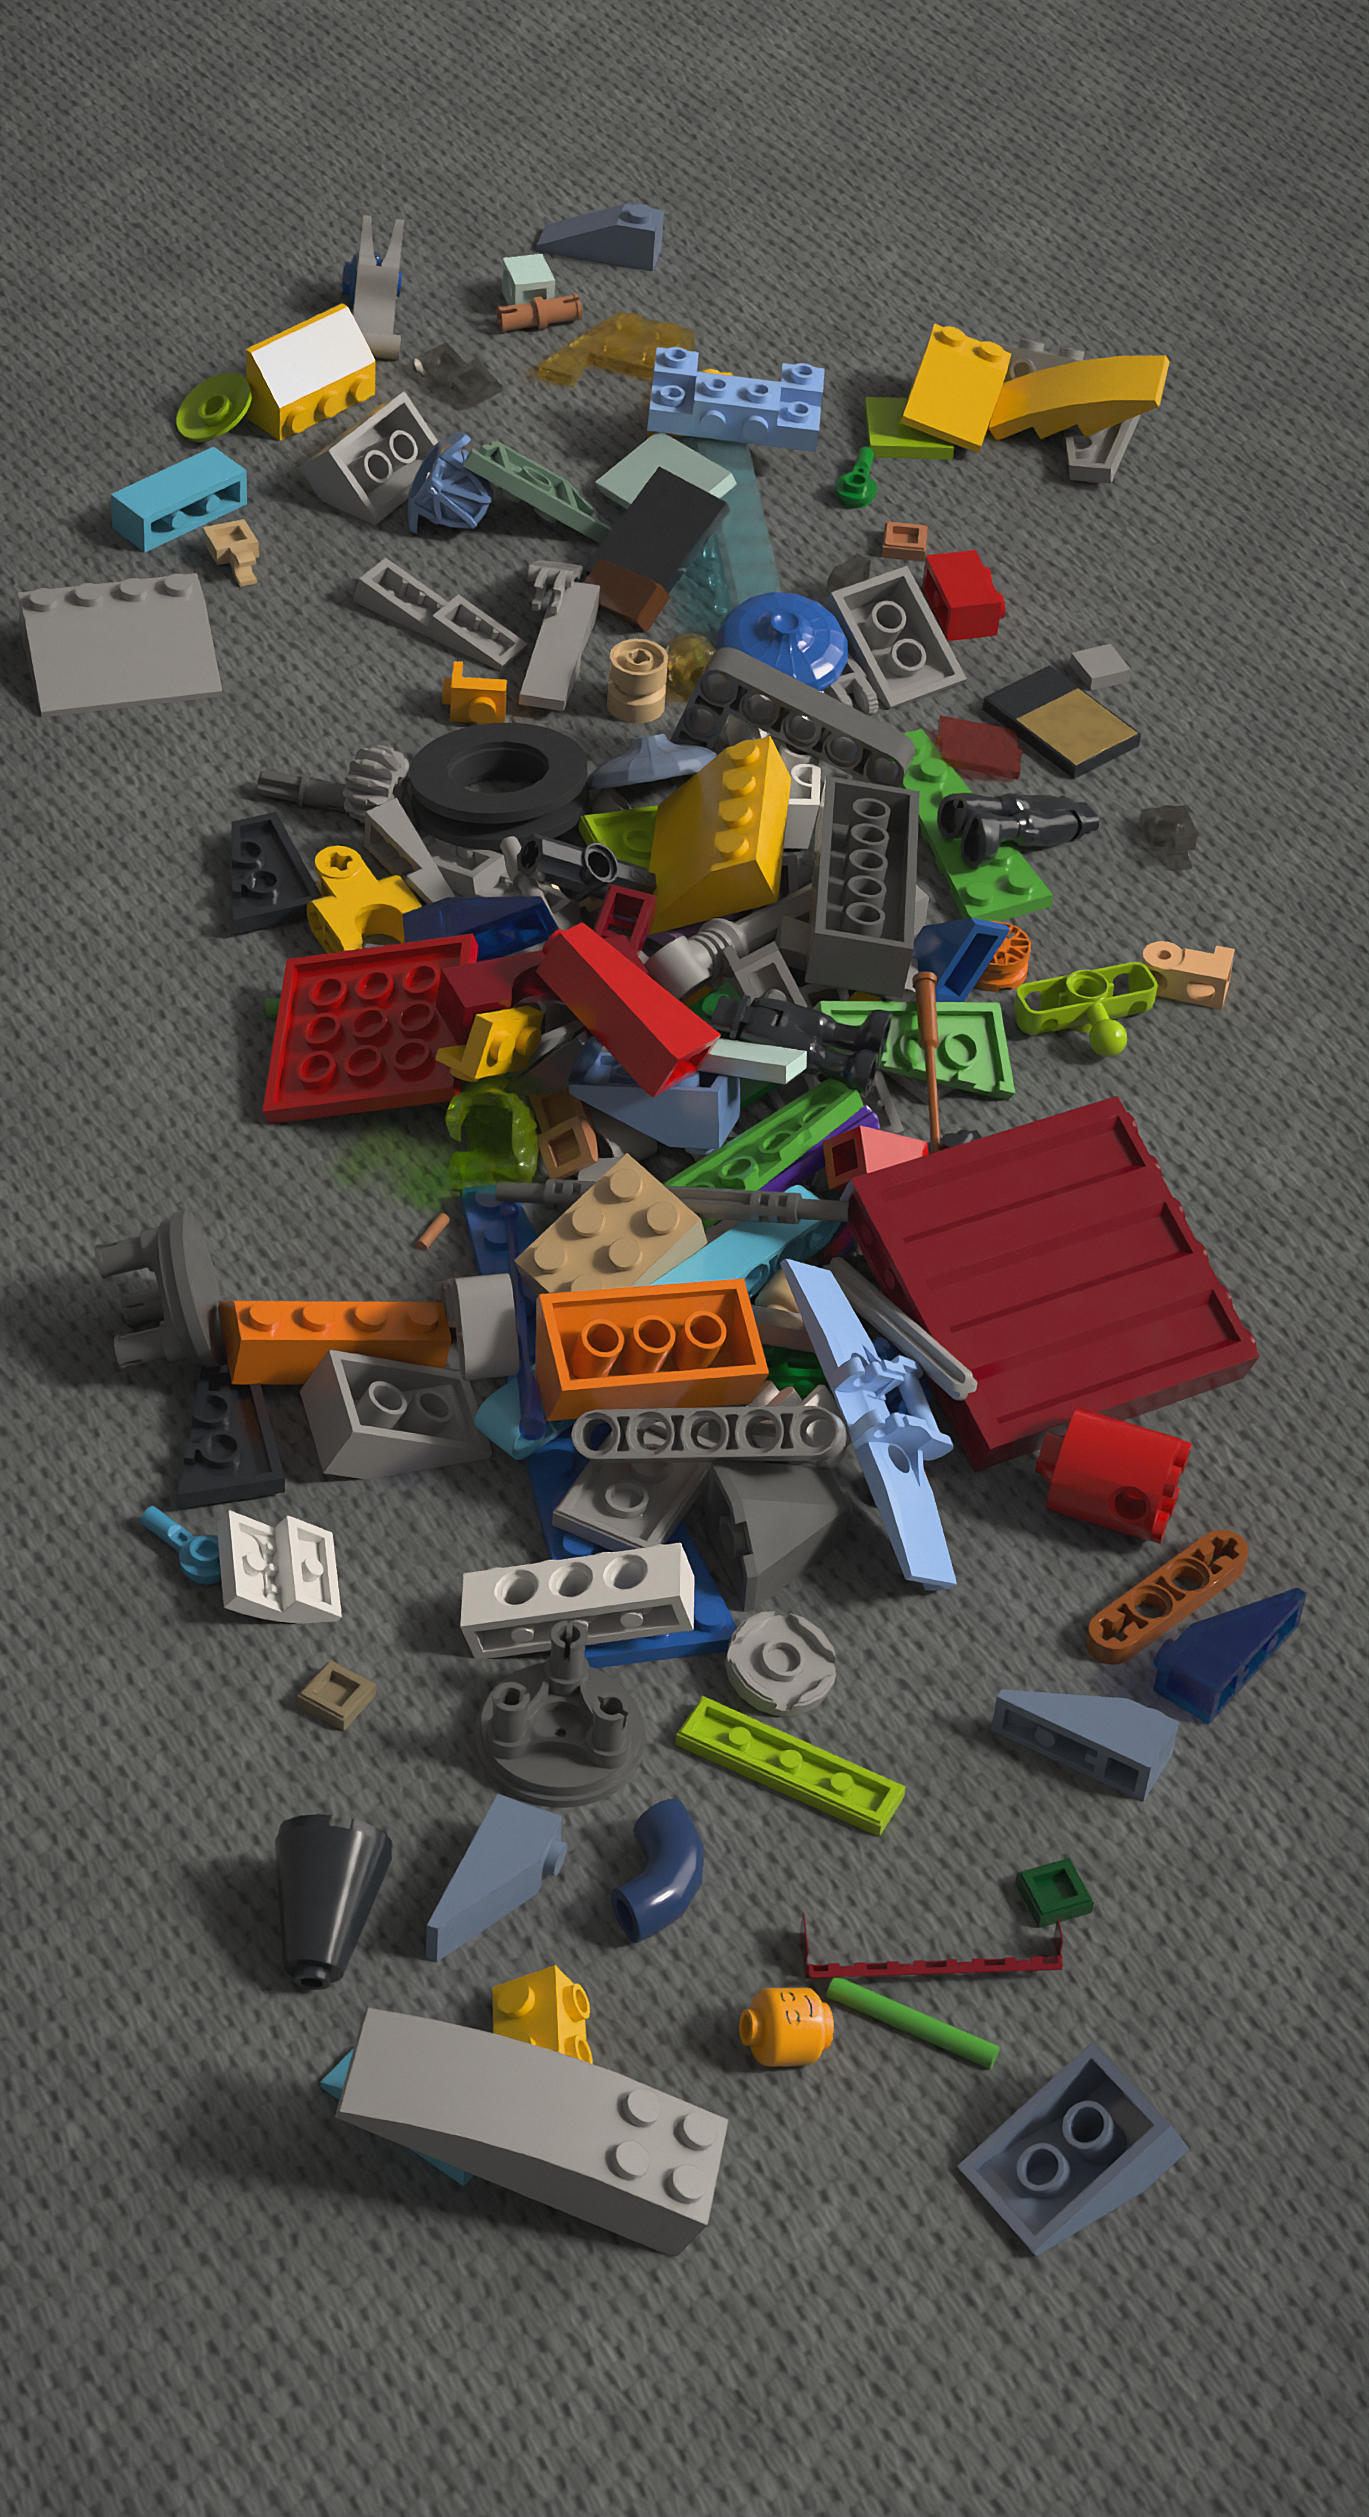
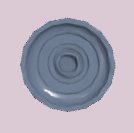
M664 733L634 738L631 740L627 752L603 763L590 774L587 788L588 790L611 788L696 773L714 759L717 754L703 747L673 744Z

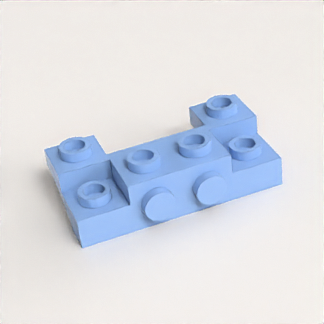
M680 347L656 348L647 431L816 452L825 368H817L805 363L795 365L783 363L780 382L698 372L699 352L687 351Z

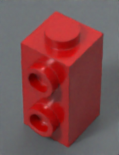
M861 1125L822 1141L825 1173L828 1178L829 1190L842 1193L851 1178L929 1154L926 1141Z

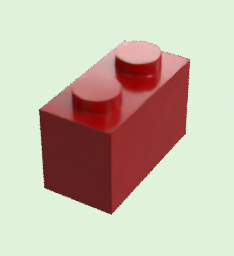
M968 550L926 555L922 590L946 640L954 641L997 636L999 619H1003L1005 616V601L1002 593H997L992 583L991 571L988 566L984 567L977 551Z

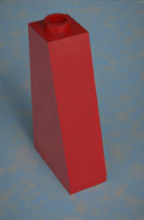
M583 922L565 931L558 929L544 944L542 953L546 956L536 970V973L647 1094L654 1098L698 1071L721 1036L714 1028Z

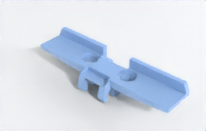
M784 1259L780 1262L829 1388L833 1392L851 1437L854 1451L905 1579L922 1582L926 1591H940L952 1588L957 1583L934 1495L923 1469V1460L929 1461L944 1456L953 1449V1444L948 1435L939 1432L918 1380L923 1375L920 1364L917 1361L900 1355L891 1361L881 1360L877 1356L870 1338L832 1272ZM898 1387L909 1415L892 1413L890 1415L885 1404V1394Z

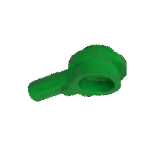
M869 447L859 449L853 471L838 478L835 482V494L838 500L847 507H866L877 495V484L868 477L874 459V451Z

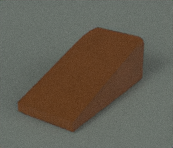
M602 558L598 560L584 581L586 584L600 586L599 608L645 633L650 629L670 598L665 589L658 583Z

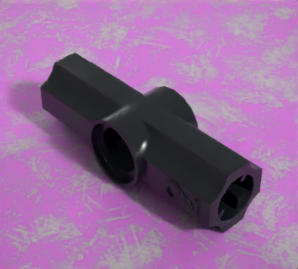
M532 833L523 840L521 850L517 854L518 871L524 872L526 877L558 886L560 891L572 901L580 902L589 896L604 900L610 884L651 895L657 889L656 875L654 873L648 872V869L616 859L613 852L601 843H592L585 848H581Z

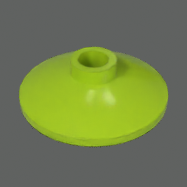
M222 373L201 382L186 396L179 407L176 417V425L179 432L184 438L193 442H205L225 434L246 414L252 400L251 385L245 377L237 373Z

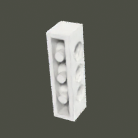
M658 1544L646 1548L611 1553L601 1552L590 1556L546 1560L541 1563L464 1573L460 1627L474 1658L489 1659L551 1650V1629L556 1623L567 1620V1636L570 1637L572 1636L573 1621H577L587 1630L585 1645L693 1630L694 1574L682 1544Z

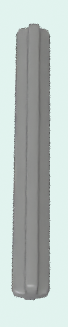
M835 1257L832 1258L829 1265H823L822 1269L832 1272L851 1307L909 1359L917 1361L923 1372L953 1399L965 1400L968 1393L975 1392L977 1381L972 1377V1372L843 1258Z

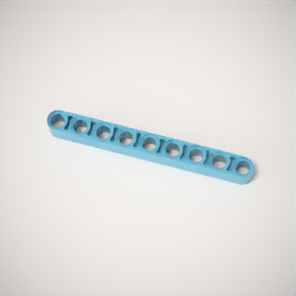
M795 1185L785 1191L787 1193H800L802 1199H819L801 1185ZM801 1219L799 1224L741 1221L649 1286L744 1278L749 1299H752L761 1292L774 1274L782 1269L780 1262L784 1259L803 1263L830 1242L833 1234L839 1229L840 1222ZM534 1364L491 1394L479 1407L474 1424L476 1429L514 1459L522 1460L575 1424L577 1419L546 1421Z

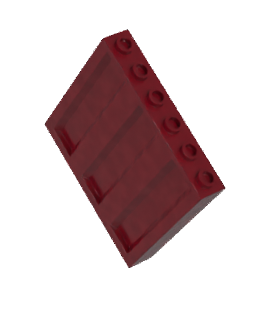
M1118 1096L851 1178L839 1200L851 1201L852 1217L851 1221L847 1222L883 1294L971 1371L972 1377L977 1381L975 1392L968 1393L965 1400H955L924 1372L975 1472L1040 1450L1047 1431L1061 1436L1065 1435L1077 1407L1124 1421L1243 1379L1260 1357L1252 1333L1244 1328L1233 1308L1232 1298L1228 1289L1220 1284L1209 1264L1208 1254L1204 1245L1196 1240L1185 1220V1213L1181 1203L1169 1191L1162 1178L1161 1168L1157 1159L1149 1154L1138 1134V1127L1134 1117L1129 1112H1126Z

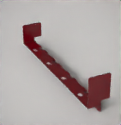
M802 1913L800 1939L805 1978L1063 1969V1937L1059 1918H1057L1053 1937L1057 1957L1033 1956L1028 1960L1016 1961V1957L999 1959L974 1958L969 1962L959 1963L957 1959L940 1961L914 1960L913 1964L900 1965L898 1961L881 1963L855 1962L854 1966L840 1967L839 1963L808 1964L809 1948L805 1915Z

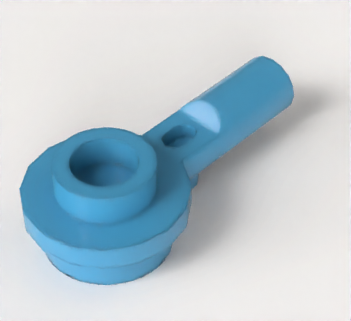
M151 1506L145 1510L140 1519L141 1524L176 1550L179 1554L180 1568L187 1577L198 1584L205 1585L221 1581L218 1536L207 1534L193 1536L156 1507Z

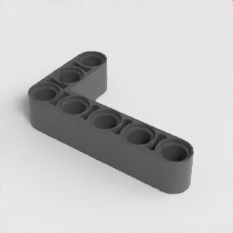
M731 647L715 651L710 658L670 739V742L683 746H688L687 744L712 751L731 714L864 782L891 787H899L903 782L915 756L913 742L902 732ZM719 674L726 676L728 679L723 678ZM761 695L766 696L771 701L764 699ZM802 716L808 717L812 722L804 719ZM843 737L849 738L853 742L847 741ZM885 758L891 759L895 763H891L887 761ZM696 773L686 774L685 776L694 775Z

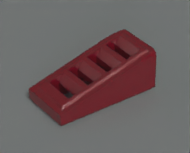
M610 884L593 931L602 938L625 935L610 931V927L631 932V936L625 935V937L639 956L656 915L657 896ZM615 915H619L626 918L637 920V922L632 923L614 917Z

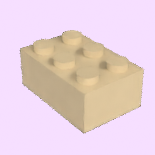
M626 1153L514 1261L523 1284L538 1297L539 1294L649 1286L701 1250L708 1242L701 1218L633 1157Z

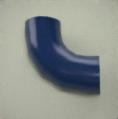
M667 1799L658 1802L648 1808L636 1821L633 1833L646 1855V1866L640 1875L630 1882L612 1889L611 1904L617 1922L629 1940L634 1944L656 1935L682 1917L702 1884L704 1846L690 1813L678 1799Z

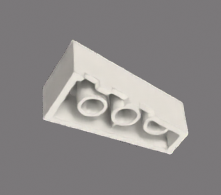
M761 695L764 699L771 701L766 696ZM730 714L726 728L730 747L745 740L753 741L771 736L791 776L784 848L808 849L820 805V759ZM802 716L804 719L812 722L808 717Z

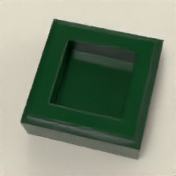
M1070 1858L1017 1873L1015 1884L1038 1928L1055 1924L1057 1918L1062 1922L1092 1913L1094 1902Z

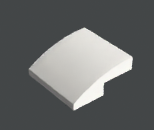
M230 1510L216 1523L224 1608L257 1618L297 1624L338 1621L342 1617L332 1532L288 1515L274 1528Z

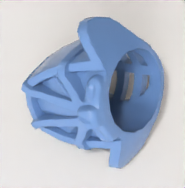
M465 433L452 434L436 443L421 463L408 494L407 519L410 532L417 534L419 515L429 519L436 525L442 524L454 528L471 527L473 529L477 527V523L486 513L489 504L493 500L494 487L492 482L463 467L462 463L468 456V452L461 448L471 440Z

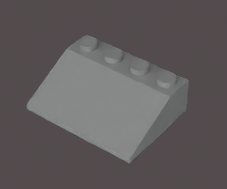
M177 573L165 577L131 578L119 582L85 583L73 587L40 588L34 591L18 592L20 635L41 717L222 696V687L206 603L197 573Z

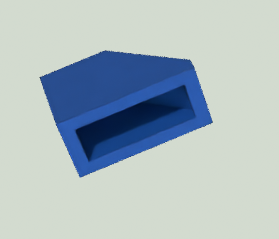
M967 918L922 927L914 939L912 958L918 960V973L932 972L937 976V987L935 988L936 1001H965L1010 932L1006 924Z

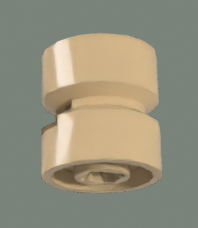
M630 639L616 644L610 651V681L608 682L607 708L619 720L628 723L651 722L660 717L664 712L668 654L663 647L646 639Z

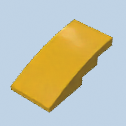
M1166 355L1116 356L1081 360L1038 370L1004 382L991 417L989 430L995 440L998 441L1033 426L1040 439H1043L1077 424L1085 437L1158 408L1169 367V360Z

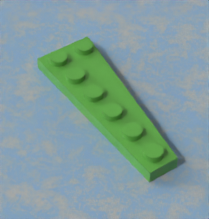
M922 729L903 733L913 742L915 756L903 782L898 788L920 791L918 822L921 826V835L925 843L930 845L936 857L935 863L940 873H944L950 885V893L962 918L1002 921L1051 907L1053 894L1011 841H1004L999 844L998 853L989 865L970 868L965 864L961 856V838L947 840L941 835L938 829L937 811L940 802L945 796L952 793L972 792ZM885 758L887 761L895 763L891 759Z
M828 1078L729 1141L719 1150H715L671 1178L663 1185L757 1191L857 1113L864 1106L857 1089H848L845 1083ZM701 1219L704 1231L719 1220Z

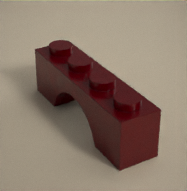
M625 935L603 938L649 975L648 970ZM542 950L441 969L436 1008L459 1046L467 1044L477 1014L522 1007L540 1001L563 1002L536 973V970L546 956L542 953Z

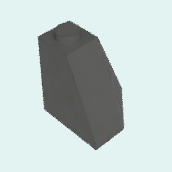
M723 1459L711 1462L704 1533L744 1612L757 1608L845 1541L848 1519L853 1517L852 1500L845 1487L839 1488L829 1468Z

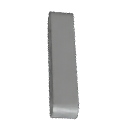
M824 1407L601 1409L587 1411L576 1420L572 1430V1440L577 1451L591 1460L604 1464L701 1463L721 1459L748 1462L823 1461L837 1456L844 1448L847 1439L846 1427L842 1420ZM825 1419L831 1426L829 1440L821 1447H810L806 1440L807 1428L815 1420ZM771 1420L776 1427L774 1441L765 1448H756L752 1443V1430L759 1422ZM717 1421L722 1431L720 1441L713 1448L702 1449L698 1444V1431L705 1423ZM663 1422L667 1429L666 1441L660 1448L648 1450L643 1439L646 1429L653 1423ZM609 1423L613 1431L610 1445L604 1450L594 1451L590 1442L593 1429L599 1424Z

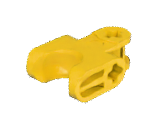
M346 846L327 847L316 855L314 869L320 878L316 886L322 898L309 901L306 910L312 933L327 953L362 949V938L372 934L388 935L397 939L400 943L431 939L430 918L399 875L377 880L361 859L360 854Z

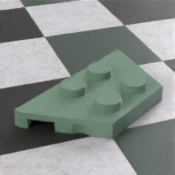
M497 440L491 442L490 445H482L478 451L471 449L462 463L463 467L497 485L498 491L509 500L519 503L522 499L534 506V511L548 522L556 523L559 520L600 544L603 543L612 530L609 525L591 517L595 510L579 495V492L569 481Z

